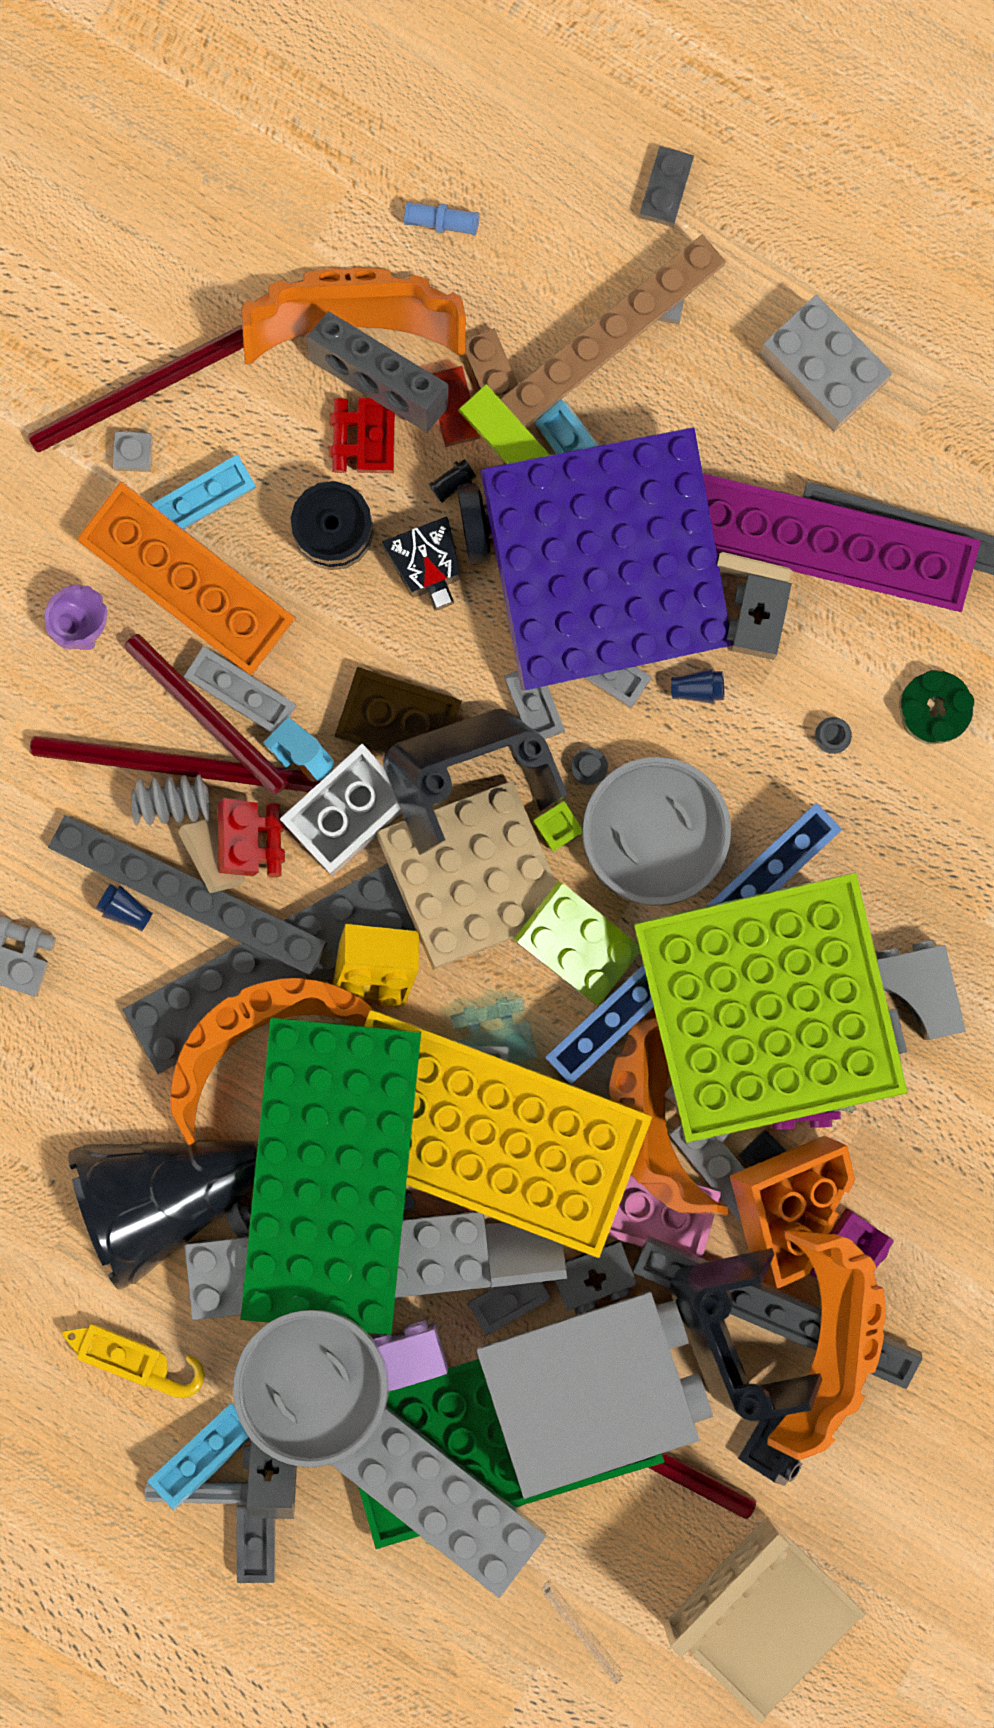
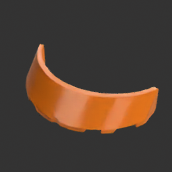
M353 267L351 269L333 268L303 273L304 280L290 284L280 280L268 286L269 293L254 302L248 300L241 307L245 364L254 363L262 354L282 342L309 334L328 311L354 327L382 328L407 332L435 341L457 355L465 354L466 315L462 298L454 292L447 295L430 287L429 280L420 276L412 275L408 279L392 277L388 269Z
M285 978L257 983L242 989L237 996L227 997L217 1004L201 1019L189 1035L180 1052L173 1074L170 1099L171 1114L188 1145L196 1142V1112L205 1082L220 1058L238 1040L251 1031L270 1023L271 1017L287 1018L301 1015H321L343 1019L359 1026H364L371 1010L370 1005L338 986L302 978Z
M653 1007L629 1031L628 1034L630 1036L620 1056L616 1057L609 1085V1095L612 1101L652 1115L631 1174L653 1196L666 1204L667 1207L679 1213L728 1215V1207L709 1197L693 1182L680 1164L672 1147L666 1126L664 1096L669 1068Z
M785 1230V1239L795 1243L807 1255L818 1279L821 1293V1327L816 1354L808 1375L820 1373L823 1380L812 1410L786 1415L768 1436L767 1444L797 1460H802L828 1449L836 1440L832 1435L842 1424L846 1416L856 1413L865 1398V1395L861 1394L862 1387L867 1375L876 1372L882 1350L886 1306L884 1289L877 1285L874 1274L877 1267L872 1258L865 1255L853 1243L854 1241L835 1234Z

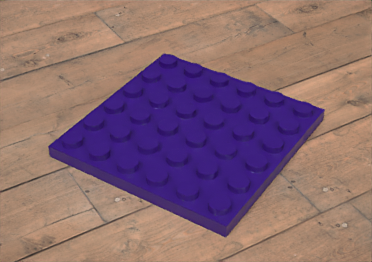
M695 427L480 469L521 690L535 689L733 645L732 641L727 640L730 626L720 569L717 566L718 557Z

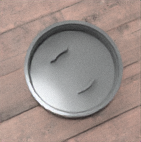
M649 757L634 760L611 772L592 794L582 825L584 852L597 878L617 896L629 902L645 906L676 904L704 889L723 866L731 840V823L728 808L715 784L695 767L685 762L665 757Z
M324 1310L293 1312L271 1321L260 1329L244 1348L236 1366L233 1383L235 1409L240 1423L249 1438L269 1456L281 1462L300 1467L329 1465L356 1452L368 1441L379 1426L387 1406L389 1394L387 1367L375 1341L354 1321L340 1314Z

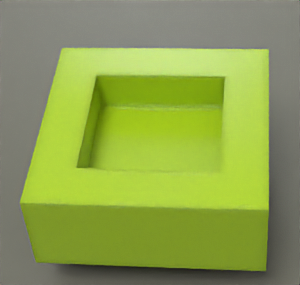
M565 801L533 820V823L552 852L583 833V829Z

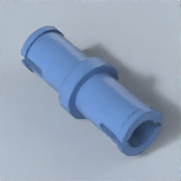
M407 201L404 225L434 228L436 233H444L447 230L476 236L480 215L479 212L450 209L448 204L440 203L439 207Z

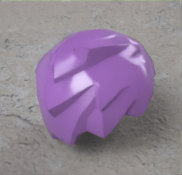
M81 585L68 586L56 592L49 599L44 614L48 636L64 649L89 650L94 648L95 641L104 630L107 620V606L103 603L102 595L90 586Z

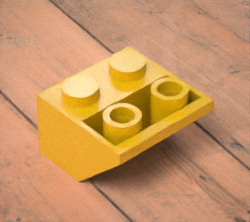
M345 924L338 946L333 985L351 992L365 1002L379 1003L384 1007L405 1006L419 971V932Z

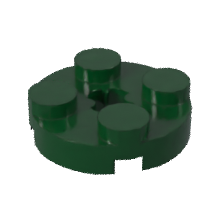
M930 670L915 677L904 688L899 700L900 715L904 729L914 739L925 744H943L956 739L968 728L973 716V695L960 678L945 671ZM933 698V701H936L938 698L944 702L942 707L946 711L942 717H940L939 713L936 715V718L929 714L931 709L927 705L929 699Z

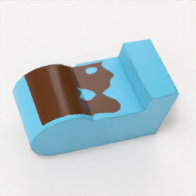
M289 717L263 742L278 762L286 768L294 762L308 780L319 781L324 779L333 769L334 761L332 757L321 747L318 740Z

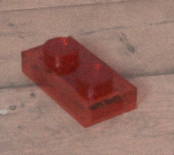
M463 366L431 373L448 383L449 407L438 419L444 446L448 447L480 439V434L458 411L470 399Z

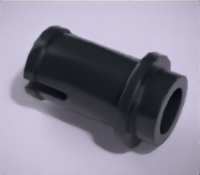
M465 459L459 463L457 461L453 462L455 465L453 468L428 484L441 503L457 491V485L472 483V480L477 477Z

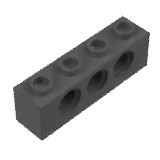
M330 311L326 313L307 336L309 360L426 433L429 432L449 407L448 383Z

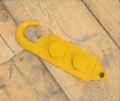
M91 1323L89 1327L62 1332L63 1337L78 1355L77 1360L141 1386H147L174 1398L184 1399L195 1395L204 1384V1368L199 1360L191 1355L186 1357V1361L194 1368V1379L190 1383L183 1385L166 1378L168 1360L166 1355L159 1349L94 1323ZM74 1333L75 1339H70L69 1334Z

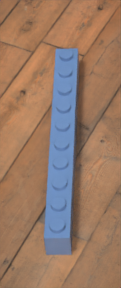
M815 803L706 906L779 890L842 829L818 803ZM644 965L544 1057L570 1085L654 1007Z

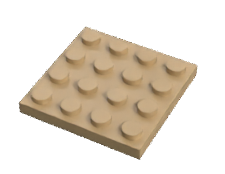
M513 781L435 809V815L446 840L424 854L419 855L406 821L384 828L376 833L415 929L419 932L420 941L433 970L514 939L556 884Z

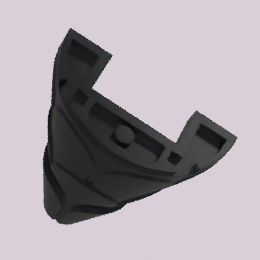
M196 1140L191 1145H188V1143L164 1142L86 1144L83 1147H77L69 1151V1166L71 1170L76 1168L79 1177L72 1179L84 1223L102 1266L111 1265L113 1272L109 1273L108 1276L117 1289L120 1290L128 1287L130 1284H136L176 1249H181L214 1218L220 1219L226 1214V1211L232 1208L234 1203L242 1200L253 1190L257 1142L245 1140Z

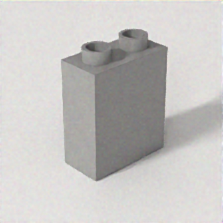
M645 1292L477 1348L478 1357L524 1499L700 1441L694 1423L711 1418L713 1414L699 1373L679 1378L670 1350L689 1344L675 1300L655 1306L652 1293Z

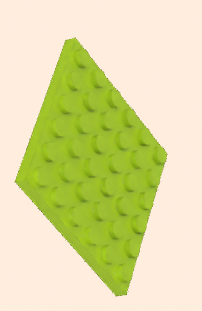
M856 872L634 923L686 1143L908 1093Z

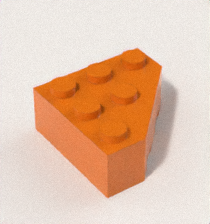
M824 1135L730 1175L749 1253L772 1248L775 1254L763 1280L765 1283L778 1289L810 1274L813 1266L809 1258L795 1243L785 1239V1230L830 1233L839 1214L835 1212L844 1192H850L855 1181L846 1144Z

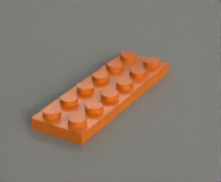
M120 481L77 538V541L250 676H253L297 618L122 481Z

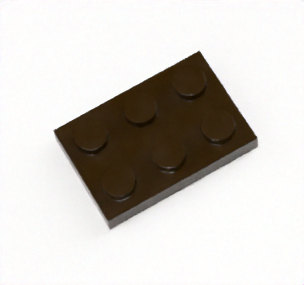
M357 667L334 737L358 746L363 744L368 749L385 754L392 746L399 742L456 723L462 700Z

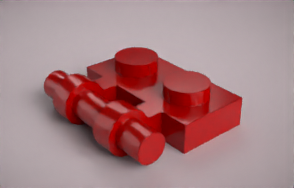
M359 398L358 412H348V399H334L333 412L330 413L329 425L333 426V445H329L332 472L346 473L347 459L357 458L358 473H394L395 413L371 398ZM358 426V444H347L348 427Z
M226 798L218 802L219 873L253 877L259 873L260 863L267 864L268 877L277 878L282 876L285 850L281 848V832L285 830V824L280 820V804H267L266 817H259L258 802ZM258 832L266 833V849L258 848Z

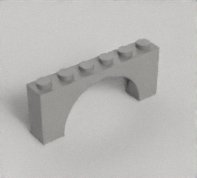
M934 940L912 944L913 952L899 955L898 948L876 952L884 991L892 994L908 1008L916 1019L924 1040L966 1032L946 945L935 947Z

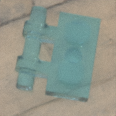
M522 996L507 1000V997L496 999L497 1003L476 1009L473 1005L464 1008L465 1012L450 1015L454 1030L469 1026L471 1037L457 1040L459 1043L474 1046L509 1047L508 1061L512 1063L538 1057L529 1021L514 1025L511 1014L525 1011ZM501 1017L503 1028L486 1033L481 1032L479 1023Z

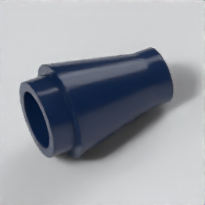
M714 668L680 677H671L672 699H684L715 704L716 701L724 700L723 671H714Z
M112 884L108 886L95 908L103 913L101 917L136 928L141 932L153 914L121 885L117 888Z

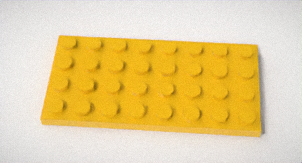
M371 1009L364 1025L366 1027L422 1032L406 1185L599 1258L650 1125L652 1115Z

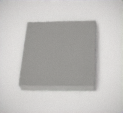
M505 1222L485 1225L492 1287L567 1279L563 1244Z

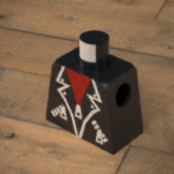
M447 516L382 541L387 557L413 598L427 593L434 611L454 604L448 585L460 580V572Z

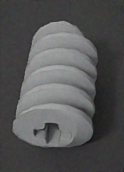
M200 774L196 775L194 785L191 786L186 775L181 777L180 784L176 787L171 776L167 777L165 786L161 788L156 777L152 778L150 788L147 789L142 779H137L135 789L132 790V814L136 826L140 823L142 815L148 825L154 823L156 814H158L163 824L168 823L171 813L178 823H182L186 812L192 822L198 820L200 811H202L207 821L210 820L207 784H204Z

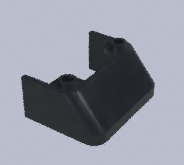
M495 709L392 746L384 755L383 766L419 855L428 852L446 840L432 805L444 801L451 793L452 780L447 770L449 766L508 746L513 759L524 770L540 811L549 808L568 796L545 739L508 710Z
M772 1248L683 1267L675 1273L670 1283L671 1296L675 1300L686 1334L711 1396L728 1409L749 1421H759L811 1411L823 1380L821 1374L818 1373L763 1385L749 1384L724 1320L729 1316L733 1308V1299L729 1290L761 1284L775 1255Z

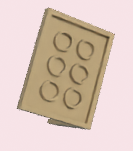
M767 1516L663 1625L670 1647L681 1658L689 1651L762 1723L772 1709L844 1634L866 1614Z

